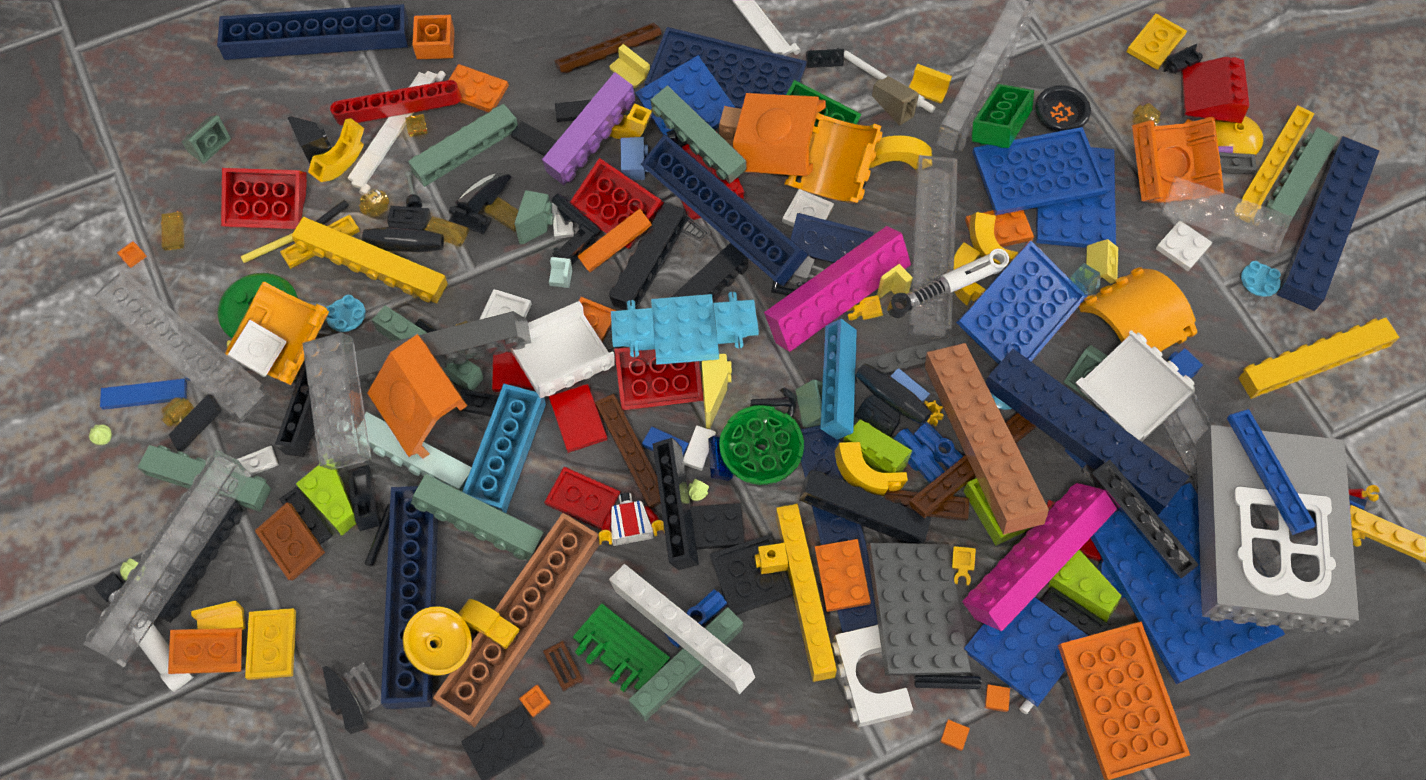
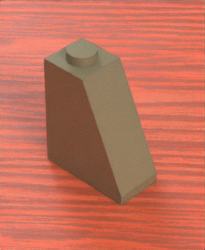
M887 76L874 84L872 97L900 126L914 117L919 94Z

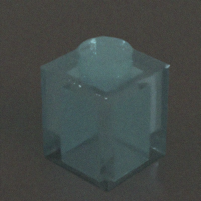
M1083 263L1071 276V281L1088 297L1101 285L1100 272Z

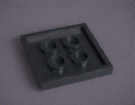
M771 534L710 554V559L727 602V607L735 615L791 597L794 594L785 571L761 574L760 567L756 568L754 555L758 553V547L775 544Z

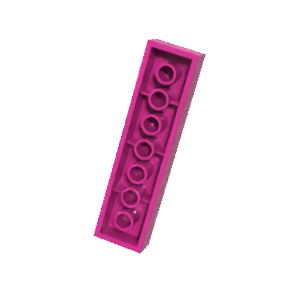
M888 226L884 227L765 311L764 314L775 343L789 352L877 290L881 277L895 266L900 264L904 269L909 267L911 262L902 233Z
M1079 483L1071 486L1068 492L1048 512L1045 524L1030 529L1026 536L1013 546L1012 550L998 562L997 566L962 601L974 619L1003 631L1117 510L1107 492L1103 489Z

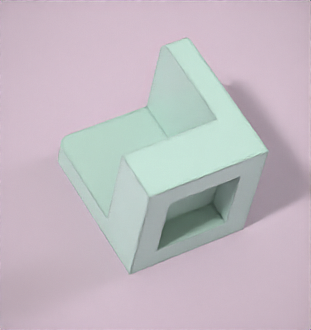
M551 257L549 285L569 288L572 275L571 260Z

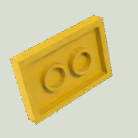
M1155 14L1126 52L1158 70L1166 61V57L1170 56L1185 37L1187 30Z
M294 608L249 612L245 672L247 680L293 676L296 610Z

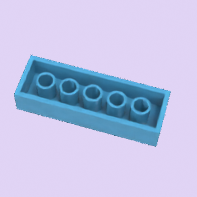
M503 384L462 491L463 493L504 513L507 512L546 406L544 397L540 399L537 392Z

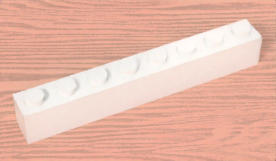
M624 564L609 579L617 594L738 694H741L755 679L751 665L627 565Z

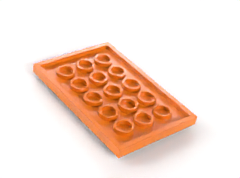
M1142 622L1058 645L1104 780H1111L1190 756Z

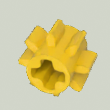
M935 400L929 403L925 401L924 404L933 413L927 422L930 425L937 426L938 420H942L944 417L940 413L943 406L936 404Z

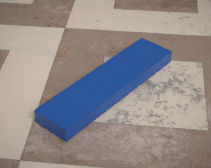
M184 378L101 388L100 408L105 410L187 400V381Z

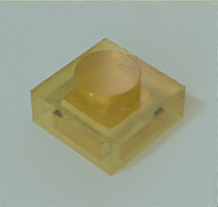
M424 114L405 117L409 137L428 133Z

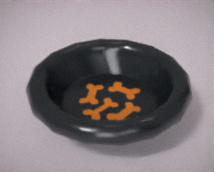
M1054 85L1045 89L1037 97L1035 103L1036 114L1041 122L1056 131L1083 127L1089 121L1091 115L1090 102L1086 96L1076 88L1066 85Z

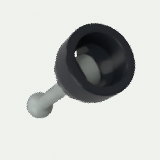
M406 170L404 175L407 177L410 195L406 198V207L422 208L420 197L414 194L412 172Z

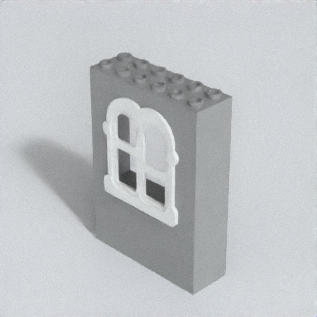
M1211 425L1196 442L1202 617H1210V620L1213 621L1228 619L1233 620L1237 624L1253 622L1257 626L1263 627L1279 625L1281 629H1293L1296 627L1302 628L1305 632L1322 630L1330 635L1340 634L1341 631L1359 621L1345 440L1262 431L1307 511H1314L1317 545L1294 544L1290 541L1289 528L1279 510V529L1277 531L1256 529L1251 526V504L1276 508L1277 506L1232 427ZM1252 538L1270 539L1279 542L1281 569L1277 576L1264 577L1255 570L1252 558ZM1292 553L1314 555L1318 558L1319 576L1316 580L1305 582L1294 575L1291 568L1290 556Z

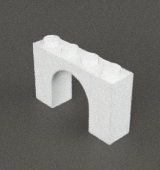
M878 625L835 635L831 647L834 656L838 655L840 664H837L840 678L844 677L846 683L843 689L846 699L851 701L850 715L852 721H856L857 726L862 727L910 715L913 707L907 688L881 694L872 693L862 687L856 677V664L861 658L882 652Z

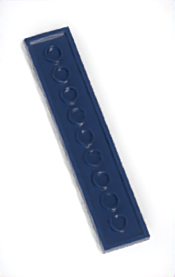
M821 425L801 429L804 440V450L801 459L804 477L806 478L811 470L821 471L826 476L841 479L846 484H849L841 475L836 463L835 450L840 443L839 439H835L821 430ZM812 506L821 545L858 539L871 603L870 605L837 610L842 633L878 625L868 551L861 525Z

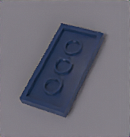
M797 213L790 239L804 250L809 257L835 263L873 236L874 232Z

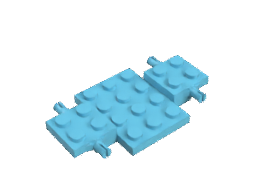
M732 292L728 294L729 302L713 303L712 294L651 299L652 308L635 309V301L631 300V306L629 300L627 301V310L611 311L613 347H630V356L634 357V351L635 357H637L641 350L655 349L657 365L718 360V344L735 343L736 348H739V344L740 348L744 346V337L759 335L754 300L737 301L736 292H733V297Z

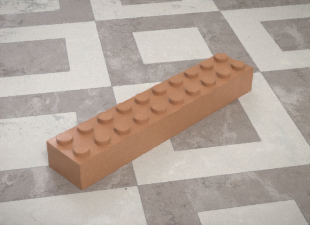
M966 343L927 352L925 369L1003 535L1045 524L1049 509Z
M561 514L494 610L502 618L519 628L520 631L507 649L479 632L471 644V650L466 661L457 670L449 674L433 697L438 705L472 727H476L598 548V533L568 515Z

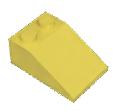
M719 354L718 360L701 361L706 429L711 428L727 392L728 382H731V361H727L726 354Z

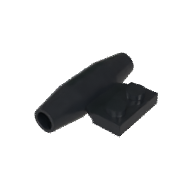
M390 206L387 218L389 227L364 229L362 234L363 242L388 251L428 252L443 250L444 247L443 234L424 230L428 226L429 208Z
M866 363L859 368L856 377L873 395L863 401L854 415L857 419L869 423L877 430L891 437L900 424V415L920 425H924L930 418L932 411L913 392L890 375Z

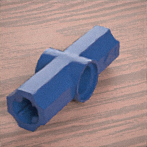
M928 422L914 433V436L933 452L934 460L942 462L948 469L963 457L955 449L953 442L943 438ZM938 447L945 448L947 453L940 452Z
M908 428L903 429L894 437V440L912 450L908 464L913 470L919 471L929 484L945 472L934 460L935 457L930 448L925 444L922 445Z
M714 589L696 606L689 608L687 615L690 617L693 615L701 616L702 620L698 623L705 627L706 623L727 605V602ZM665 633L669 641L679 648L680 645Z

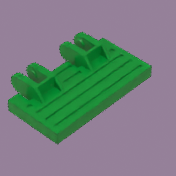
M602 603L573 636V639L580 644L575 651L578 656L583 654L592 642L597 645L585 661L589 665L594 662L602 651H605L599 659L614 672L609 679L612 684L617 682L626 670L631 672V675L621 685L620 690L624 693L637 678L639 681L635 684L634 689L638 691L670 660L669 656Z

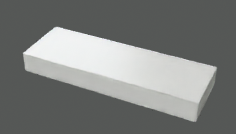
M269 446L223 465L230 471L240 470L250 477L279 464L273 447Z

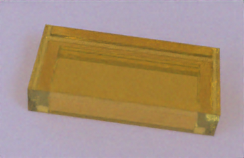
M497 197L492 205H488L484 209L485 213L516 232L515 220L519 210Z
M182 212L161 214L163 250L184 248Z
M432 216L425 229L443 234L445 242L460 247L469 232L468 227Z

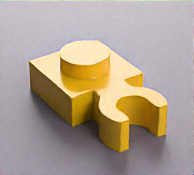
M878 295L864 298L859 302V305H854L847 310L854 311L848 314V319L851 321L861 315L863 320L883 316Z
M953 547L952 568L958 570L954 577L956 585L958 584V578L964 577L966 579V586H969L971 578L968 571H974L975 548Z

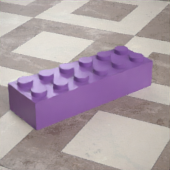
M613 73L543 157L542 161L545 170L550 176L564 186L575 178L576 171L585 166L590 154H594L598 150L599 143L609 137L614 125H618L622 121L623 114L627 110L632 109L635 103L632 84L617 73Z

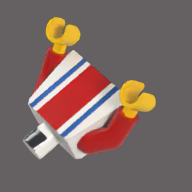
M622 493L619 495L620 505L612 506V512L606 515L602 524L601 531L599 532V545H602L603 541H609V545L613 542V546L653 539V534L657 536V531H664L663 521L649 507L643 506L642 501L633 502L631 493Z

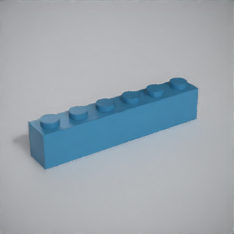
M843 319L825 326L820 429L835 439L852 434L854 425L857 330Z

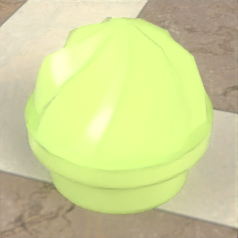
M95 425L94 428H91L89 438L94 444L105 445L111 440L112 433L106 425Z
M694 479L693 483L689 484L688 494L692 500H702L708 495L707 490L709 486Z
M129 558L126 563H122L120 574L126 581L136 580L142 575L141 572L144 567Z

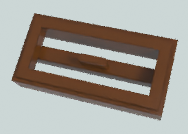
M563 641L543 651L563 692L570 687H574L575 684L583 682ZM562 648L576 676L575 679L571 678L557 649ZM552 652H554L568 680L565 684L550 656Z

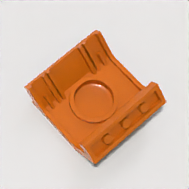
M746 93L733 140V148L746 160L747 169L744 172L797 176L809 175L813 171V163H809L811 135L816 116L826 108V101L819 100V97Z
M1214 117L1184 124L1154 126V121L1150 120L1132 125L1141 200L1143 202L1165 203L1206 199L1211 196L1224 194Z
M418 334L390 352L367 393L408 457L418 454L422 459L430 454L422 444L437 420L456 406L460 411L467 407L459 392Z

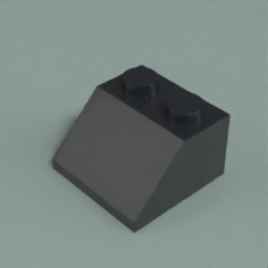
M292 116L288 117L309 164L314 155H321L332 149L324 129L320 130L317 123Z

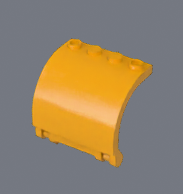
M818 113L816 120L819 121L817 127H813L809 144V163H813V171L807 176H802L800 183L795 181L797 175H789L784 185L836 201L852 204L858 203L864 196L865 189H862L864 181L867 182L871 170H868L870 162H874L876 157L875 145L880 142L882 137L881 126L877 124L870 126L857 125Z
M1135 268L1128 276L1120 277L1115 280L1116 283L1101 288L1100 292L1096 295L1086 297L1084 302L1078 306L1080 312L1093 313L1104 319L1116 332L1121 342L1129 336V332L1132 330L1135 334L1138 332L1142 334L1147 340L1146 344L1151 348L1153 346L1156 347L1160 352L1176 342L1181 344L1187 340V337H1193L1197 334L1194 323L1196 319L1185 295L1170 278L1153 269Z
M262 282L224 354L228 355L246 324L251 320L287 341L267 375L291 385L329 311L319 304L314 306L266 282Z

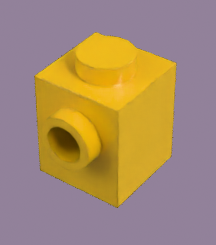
M784 543L758 547V553L754 555L756 568L760 567L761 574L787 570L788 559Z

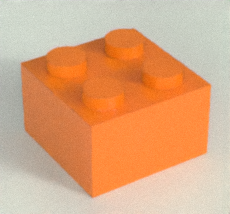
M451 15L414 16L413 48L416 59L453 58L454 25Z

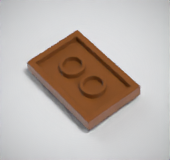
M288 502L255 530L287 579L291 581L325 553L293 505Z

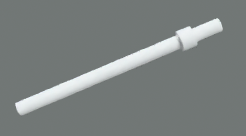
M847 50L844 52L845 59L878 80L887 77ZM919 94L917 107L921 106L928 112L933 113L936 107L925 101V98Z

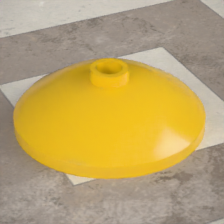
M1245 116L1242 124L1215 120L1218 146H1233V153L1255 154V156L1259 153L1263 145V133L1252 119Z
M429 607L416 613L407 623L403 633V648L411 664L426 674L437 676L452 673L463 665L469 656L472 639L469 627L461 619L462 617L444 607ZM431 641L436 643V648L430 646Z

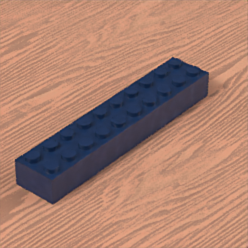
M404 4L219 16L217 46L224 60L408 47V16Z
M663 135L641 163L648 172L780 285L784 286L809 256L667 135Z
M1344 136L1336 144L1277 296L1313 311L1325 300L1380 150Z
M1014 349L1009 352L986 380L990 393L1094 470L1110 459L1157 516L1189 478L1186 473Z
M418 486L391 487L381 704L385 709L432 707L433 675L426 674L414 667L408 660L403 648V633L409 620L419 611L435 607L438 519L434 517V514L428 511H420L411 504ZM431 641L430 646L434 648V642Z

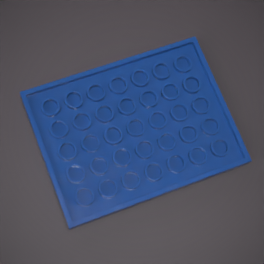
M1191 483L1183 485L1158 515L1199 564L1183 578H1175L1120 511L1114 512L1090 537L1139 622H1142L1146 634L1176 685L1285 635L1284 631L1279 628V625L1263 627L1257 626L1253 622L1237 624L1233 620L1213 621L1210 620V617H1202L1198 494Z

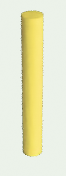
M293 233L242 255V261L246 263L293 242L294 240L291 236Z

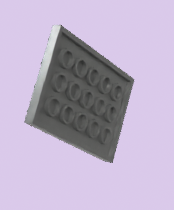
M869 543L867 551L885 676L967 675L970 673L968 653L964 649L966 641L957 588L954 582L955 576L949 544Z

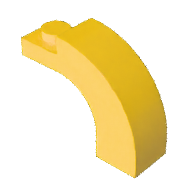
M634 103L629 115H623L622 121L618 125H614L609 136L616 139L640 137L651 118L652 110Z
M351 118L345 119L340 137L335 146L324 154L314 155L308 173L320 182L330 181L342 175L355 162L364 146L360 140L365 128Z
M910 136L883 137L875 145L876 157L874 162H870L868 169L889 161H902L918 170L932 164V149L924 141Z
M979 212L972 214L969 227L970 239L974 249L980 252L979 256L984 257L994 249H1003L1007 252L1010 263L1018 252L1004 249L996 241L994 236L996 216ZM993 259L994 263L1000 265L999 260Z
M964 242L955 254L950 271L977 260L980 252ZM974 282L954 291V293L965 305H968L971 300L975 302L986 289Z
M860 442L839 443L835 450L838 469L851 486L861 487L871 494L884 496L888 489L890 491L900 490L908 481L906 472L881 473L871 469L862 457Z
M468 599L458 613L472 633L475 634L476 631H479L505 649L508 648L520 631L519 628L502 618L499 613L474 599Z

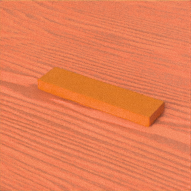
M639 209L578 255V258L585 268L592 272L651 227L652 224L641 209Z

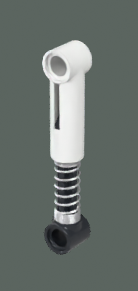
M994 249L984 257L941 275L938 282L934 281L933 284L929 283L928 286L924 285L923 288L920 287L918 290L915 289L914 292L907 294L897 293L888 304V313L894 318H902L908 311L920 305L921 302L929 301V298L934 299V296L939 297L940 293L950 294L992 274H999L1008 264L1009 256L1003 249ZM993 259L999 260L1000 265L994 263ZM896 302L901 303L904 308H903V309L897 308V307L895 306V303H896Z
M112 571L94 585L98 594L106 602L114 605L113 607L120 613L124 622H127V626L132 631V637L159 671L162 680L173 692H176L194 678L192 673L168 674V643L151 621H147L144 616H141L138 608L134 607L135 603H131L132 600L128 599V594L125 591L127 587L115 572Z

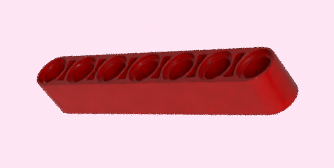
M446 80L335 101L331 104L330 111L339 125H344L345 119L350 118L360 123L455 105L462 100V94L454 80Z

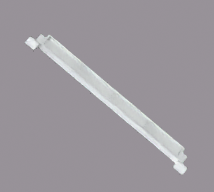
M732 0L772 53L786 56L791 52L795 55L801 52L796 43L789 46L755 0Z
M427 71L425 74L419 72L409 87L443 81L446 74L443 71H439L438 74ZM413 113L388 117L348 176V180L352 181V186L360 189V194L366 196L365 194L370 190L371 187L366 183Z

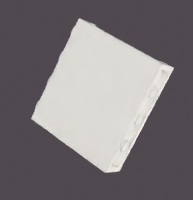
M580 301L529 322L531 343L526 344L523 349L514 350L510 348L540 399L545 396H551L556 391L565 387H571L583 379H589L596 373L609 370L615 365L614 352L609 353L584 316L583 306Z
M1131 330L1129 336L1085 378L1081 377L1076 382V385L1112 421L1142 442L1195 392V387L1193 386L1195 383L1187 375L1183 377L1178 373L1179 369L1173 362H1166L1162 358L1163 354L1156 347L1153 346L1151 348L1147 345V340L1139 332L1135 334Z

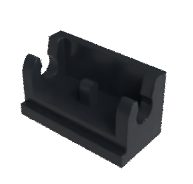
M583 225L578 227L577 233L561 248L555 247L553 249V257L570 259L572 266L579 259L578 255L595 243L594 233L590 232Z

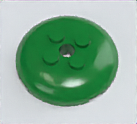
M253 273L241 277L233 282L220 298L217 314L221 328L231 339L233 338L262 282H266L298 298L293 286L284 278L271 273Z
M758 405L744 408L728 420V423L721 432L719 447L722 460L733 475L751 484L768 485L784 480L796 470L803 456L804 440L798 424L790 415L776 410L775 407ZM764 445L766 446V449L763 451L758 449L756 446Z

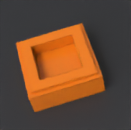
M134 241L117 252L130 268L147 257Z
M988 684L986 686L985 708L1008 712L1010 688Z
M538 685L519 698L533 718L551 704Z
M948 719L940 743L962 751L970 728Z

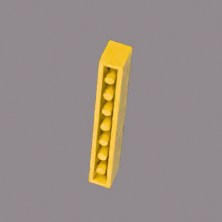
M306 217L301 219L291 235L295 246L299 249L312 251L316 256L320 258L326 257L337 265L343 264L353 272H362L370 279H379L389 287L400 288L406 294H415L425 302L431 301L437 304L448 285L446 276Z
M1375 318L1364 326L1356 325L1350 328L1348 332L1343 333L1340 331L1329 339L1321 338L1314 342L1313 345L1308 346L1305 344L1294 352L1286 351L1280 354L1278 358H1267L1256 366L1251 364L1243 369L1244 372L1238 379L1250 399L1391 347L1400 337L1387 318L1380 320Z
M798 504L777 507L776 522L781 543L785 544L788 559L787 570L794 593L793 597L812 681L816 682L835 678L837 669Z

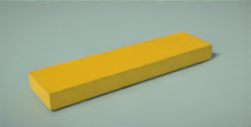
M350 214L327 226L349 236L360 232ZM295 244L280 251L290 269L316 256L312 251L307 249L303 251L296 247Z

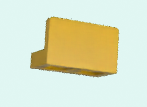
M917 64L909 88L924 98L941 104L949 89L952 76Z
M237 601L191 611V616L197 620L198 629H246L244 608Z

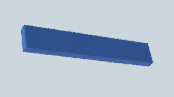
M1247 409L1230 414L1227 417L1228 422L1292 535L1313 529L1316 524L1250 410Z

